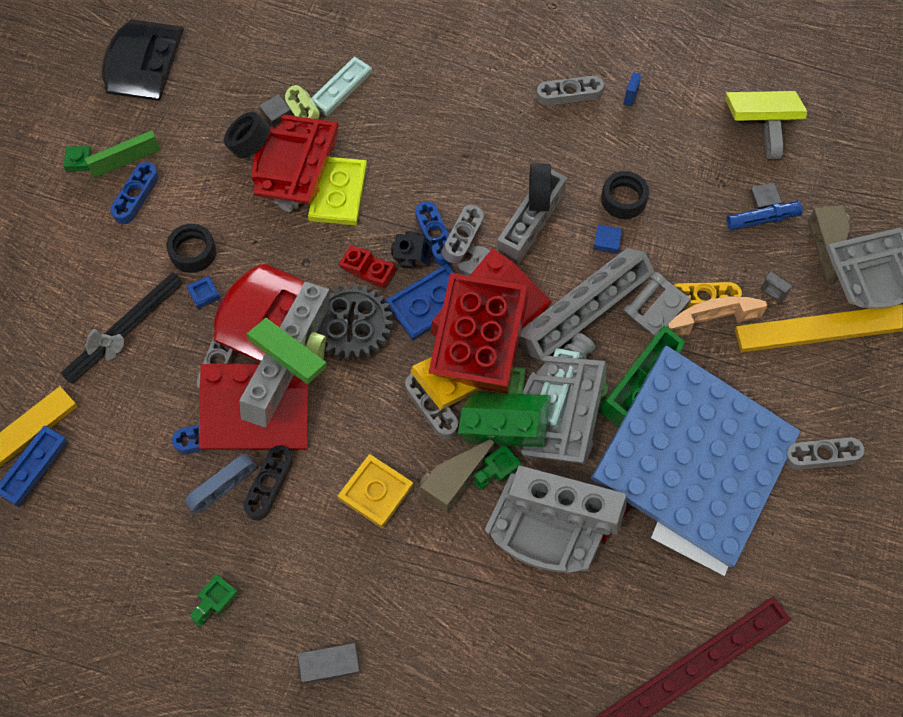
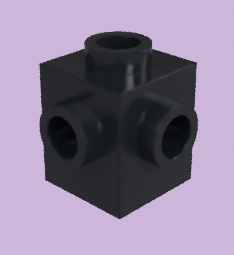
M406 231L405 234H396L395 242L391 246L392 258L400 264V267L406 269H415V266L429 267L432 242L424 235L413 231Z

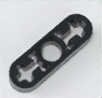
M275 446L268 452L244 501V510L252 520H262L269 514L291 469L293 458L290 450L285 446ZM283 454L286 461L279 462L277 466V473L276 471H274L276 467L275 457L279 458ZM266 477H273L276 479V484L271 489H264L261 486L262 480ZM257 491H259L263 495L260 502L263 508L253 512L251 505L258 503L260 496Z

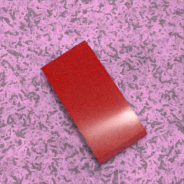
M351 245L338 264L340 268L350 274L386 289L397 271L394 263L374 258L371 251Z

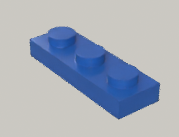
M44 425L1 480L0 497L19 507L68 443V440Z

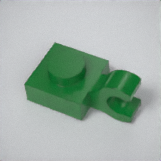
M504 445L484 459L486 468L474 475L476 479L474 484L479 490H482L494 478L499 483H502L510 477L511 473H516L518 466H522V464Z
M216 574L197 594L202 602L189 616L194 623L201 627L208 620L212 611L220 615L237 597L238 591Z

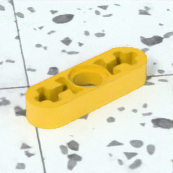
M732 282L674 284L676 288L689 298H691L690 292H693L692 300L685 309L704 302L697 295L700 291L708 292L711 296L710 300L716 299V295L719 298L728 297V295H725L726 292H730V295L733 297L742 296L741 288Z

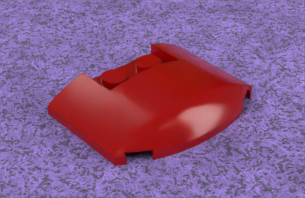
M284 114L280 118L283 122L275 129L272 126L270 127L267 141L255 153L251 171V178L255 186L253 191L255 196L311 204L320 191L319 183L330 153L335 149L339 125L338 122Z
M261 263L248 270L234 282L219 304L214 319V342L261 362L265 352L247 340V333L265 318L280 328L306 281L265 263Z

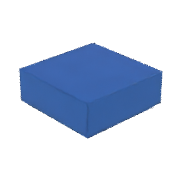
M632 73L623 104L633 105L639 90L641 74Z
M598 224L593 250L618 254L622 228Z
M209 276L186 286L197 309L221 299Z

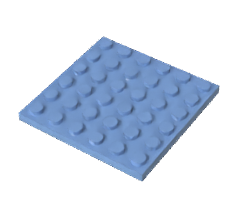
M666 345L657 357L590 479L606 489L625 493L627 503L731 568L735 566L787 460V450L795 443L800 430Z

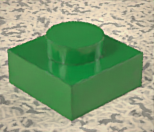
M90 146L66 147L64 158L66 172L90 171L85 158L92 155Z

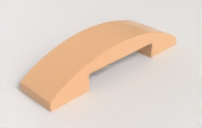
M749 297L712 299L684 310L667 327L681 337L689 335L695 323L729 315H735L738 323L761 318L767 304L766 301Z

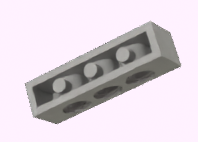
M551 170V196L548 212L529 211V193L527 194L497 239V252L514 262L517 266L519 265L564 196L567 177Z
M520 465L508 494L511 506L520 512L528 513L532 511L539 513L542 517L549 520H555L556 518L565 520L574 527L586 526L594 528L596 532L603 535H609L610 533L618 535L627 506L625 493ZM538 492H544L547 494L543 498L534 497V495ZM565 499L574 501L568 506L560 504ZM592 506H596L601 509L597 513H590L587 511V509Z

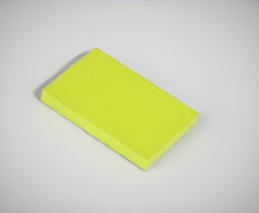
M796 91L726 92L725 100L735 121L806 119L807 110Z
M329 157L318 186L320 191L310 204L309 221L357 226L367 160Z

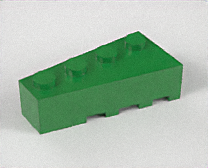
M664 325L646 344L601 403L598 411L619 428L661 350L667 345L680 354L685 341Z

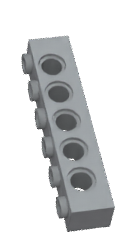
M626 248L522 328L519 343L525 354L538 360L549 356L556 348L566 343L654 273V270L646 252Z
M304 282L280 326L283 331L305 347L312 332L318 331L329 310V289ZM266 353L239 400L241 419L265 428L268 426L294 376L292 372Z

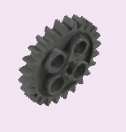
M357 283L353 285L352 289H348V286L344 284L343 291H339L337 287H334L335 294L331 295L329 293V310L316 332L326 336V354L329 357L335 352L337 361L342 355L346 357L347 362L350 361L351 356H355L357 362H360V355L362 354L367 359H370L369 351L372 350L378 354V345L385 347V338H391L390 329H393V321H391L393 315L390 312L389 303H384L383 295L377 297L375 289L368 293L367 285L361 290H358ZM353 303H355V320H353L352 324V341L348 342L350 333L348 325L351 324V306ZM340 308L346 309L345 311L340 313L335 312L337 309ZM364 310L371 311L368 314H361V312ZM335 331L343 332L340 335H333ZM363 332L368 333V335L365 337L358 336L360 333Z

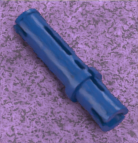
M799 200L780 205L774 203L770 207L727 215L726 222L728 229L733 231L772 221L778 223L782 219L801 216L803 210Z

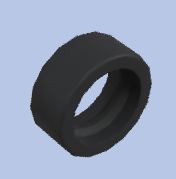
M245 113L230 125L224 136V144L235 156L247 158L255 154L265 144L270 134V127L257 113Z
M531 163L529 211L548 212L551 196V164Z
M630 171L613 173L606 179L603 185L601 203L605 211L611 216L619 219L634 218L644 211L649 196L648 185L636 173ZM619 186H627L638 193L639 199L631 204H622L612 198L611 191Z
M189 223L181 225L173 230L167 239L166 248L170 260L177 269L183 272L195 273L209 267L215 259L216 247L212 234L207 228L199 224ZM189 239H201L206 244L204 251L196 257L183 258L177 253L181 243Z

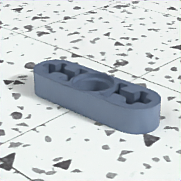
M249 454L237 457L192 491L185 499V504L194 514L202 512L252 474L257 464Z

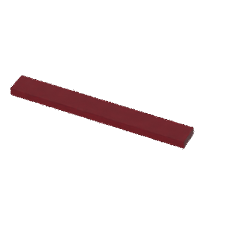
M773 596L596 717L653 716L789 623L791 618Z

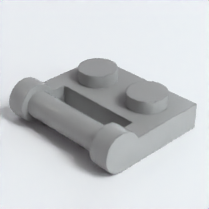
M656 271L650 277L651 281L631 305L627 304L622 310L652 335L664 325L667 327L691 302V298ZM659 286L665 291L643 316L638 313L639 309Z

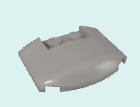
M902 227L825 246L850 304L868 309H885L903 303Z
M545 356L541 360L545 364L536 374L532 372L522 394L540 395L545 382L562 386L568 384L570 385L567 405L559 428L547 426L544 448L523 447L524 450H521L524 457L585 464L594 444L592 441L601 395L602 392H605L606 362ZM571 365L573 367V377L566 378L569 366ZM559 369L565 371V377H555V375L559 372Z
M511 473L485 528L486 533L491 535L503 551L530 566L563 573L581 570L582 572L588 571L603 534L596 532L594 528L586 526L574 527L565 520L557 518L549 520L536 512L529 511L524 513L516 510L511 506L508 495L516 475ZM538 492L534 495V497L543 498L547 494L544 492ZM565 499L560 504L568 506L574 501ZM596 506L587 509L590 513H597L601 510Z

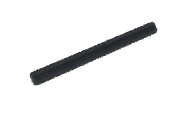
M175 273L168 275L104 334L110 336L121 334L124 337L182 284L181 279ZM99 346L91 355H88L85 350L61 372L63 378L67 382L73 383L105 354L106 347Z

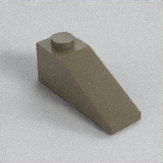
M843 205L814 208L808 220L827 285L833 284L837 274L825 246L847 240L851 226L850 216L846 214Z
M489 439L437 465L432 472L428 471L420 481L421 496L448 514L475 478L474 475L483 467L484 459L494 452V442Z

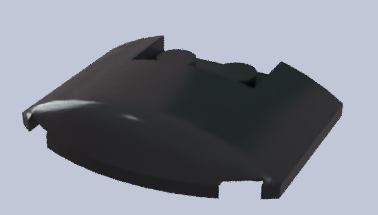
M132 19L124 24L111 39L104 55L102 78L106 93L160 101L184 31L183 26Z

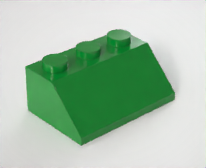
M473 392L462 407L458 434L470 444H481L490 439L494 442V445L544 448L551 397L550 395Z

